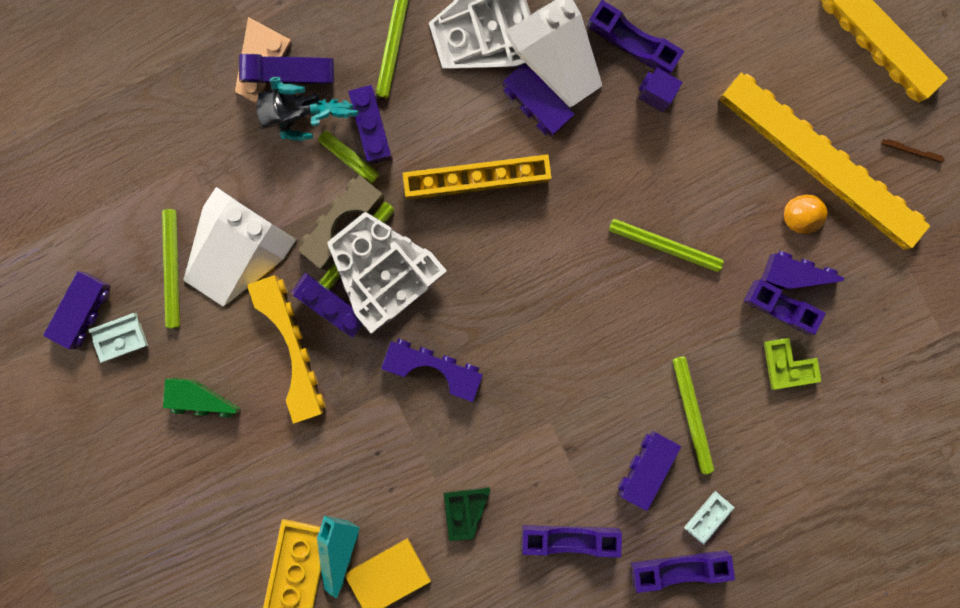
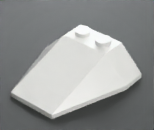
M527 0L453 1L429 22L442 68L517 67L524 64L525 62L515 52L504 31L531 15Z
M555 0L504 31L520 58L569 107L574 106L603 86L581 12L574 0Z
M216 187L203 206L184 281L225 307L248 288L247 284L258 281L282 262L297 240Z

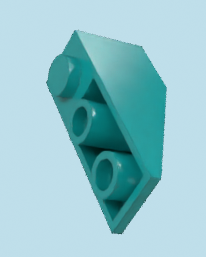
M324 516L317 537L323 588L334 598H338L339 591L344 584L347 567L351 562L354 545L359 537L360 527L348 520Z

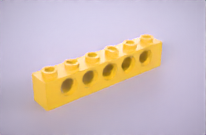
M548 154L403 172L405 197L407 200L548 183L552 179Z

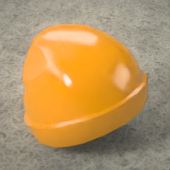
M814 195L797 196L790 200L784 209V219L788 227L797 233L803 234L812 233L820 229L828 215L823 201Z

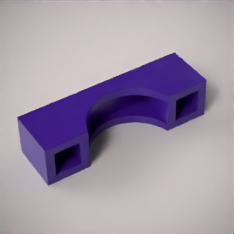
M604 0L600 1L586 26L652 69L656 70V68H659L669 75L684 53V50L665 38L653 37L641 31L626 19L623 12Z
M399 338L397 342L391 341L381 369L405 377L412 369L419 366L437 368L447 378L450 394L473 402L483 375L479 373V367L466 363L465 367L457 365V359L443 355L442 359L433 356L434 351L424 347H420V350L410 348L412 343Z
M522 525V554L549 555L572 552L590 554L596 557H621L622 532L619 528Z
M726 550L630 563L633 587L637 593L662 590L666 586L682 582L717 583L735 580L732 555Z

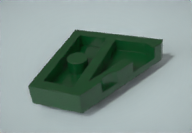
M490 487L444 492L449 542L474 538L490 494Z

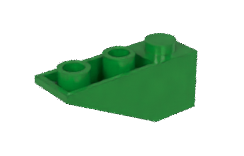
M165 379L163 408L170 409V413L185 414V410H194V415L208 416L209 412H219V417H233V413L241 412L240 407L196 380Z

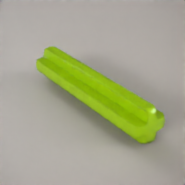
M323 131L320 134L318 142L371 184L377 180L379 172L328 131Z

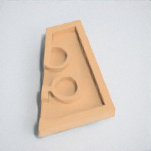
M248 17L242 54L284 57L292 41ZM238 71L235 92L257 104L258 93L265 92L269 83L239 82Z

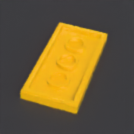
M282 519L263 608L314 607L321 574L317 544L320 526Z

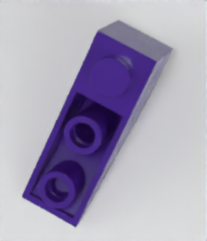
M779 251L778 254H770L761 280L782 290L844 281V277L837 275V270L824 267L823 270L816 268L814 262L801 259V262L792 259L793 255L783 251Z

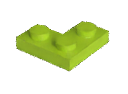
M790 338L763 342L771 389L775 390L821 382L818 358L793 361Z

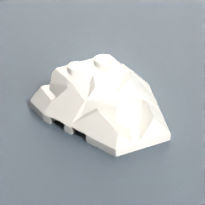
M366 212L327 242L354 313L371 334L385 323L390 322L447 272L430 251L425 248L422 249L411 242L409 238L396 233L391 227Z

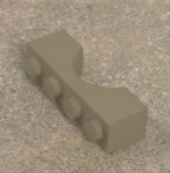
M360 175L357 179L353 177L345 186L347 191L343 196H337L329 206L331 208L326 216L324 214L321 215L314 224L315 230L311 234H305L299 242L301 246L298 251L322 270L333 259L327 242L334 237V229L338 221L345 215L354 212L370 214L384 197L379 190Z

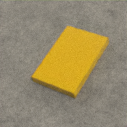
M408 538L345 573V577L362 608H384L431 582L427 571Z

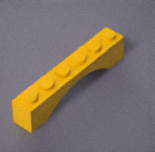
M274 275L247 284L254 308L265 314L277 326L289 348L292 361V378L286 403L293 424L324 413L323 408L326 407L323 395L317 392L315 385L318 384V380L314 370L310 371L307 362L311 361L307 348H302L300 339L303 338L299 325L295 326L292 316H295V311L292 303H287L285 293L288 291L284 280H280L279 276Z

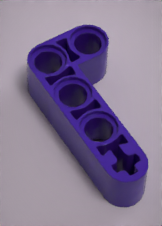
M239 54L238 56L239 82L270 83V78L280 77L282 83H334L333 58L262 56L261 54Z

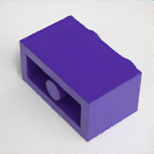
M656 68L653 74L648 72L638 90L642 93L638 99L664 112L671 104L683 82Z

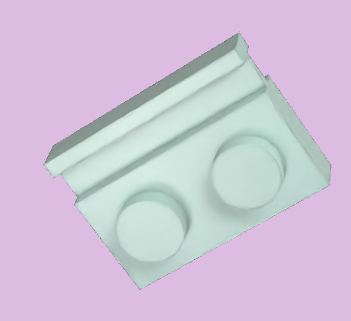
M132 313L89 329L100 363L148 346L142 326L138 321L137 313Z

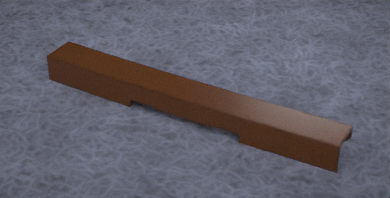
M882 139L881 145L939 163L945 161L942 155L928 151L927 153L906 147L903 143Z

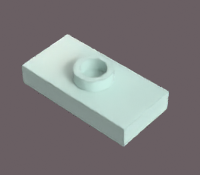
M714 491L684 528L704 545L735 507Z

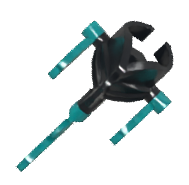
M280 77L270 78L272 91L258 93L256 116L260 124L259 128L263 130L278 127L281 139L293 141L313 139V134L293 131L289 128L296 120L306 115H315L311 118V125L313 126L319 125V120L329 117L330 113L333 117L337 118L358 116V110H350V108H353V104H349L346 100H343V103H338V99H331L329 103H326V99L320 101L319 95H316V92L312 93L310 97H304L303 94L296 97L294 94L305 92V87L283 84Z

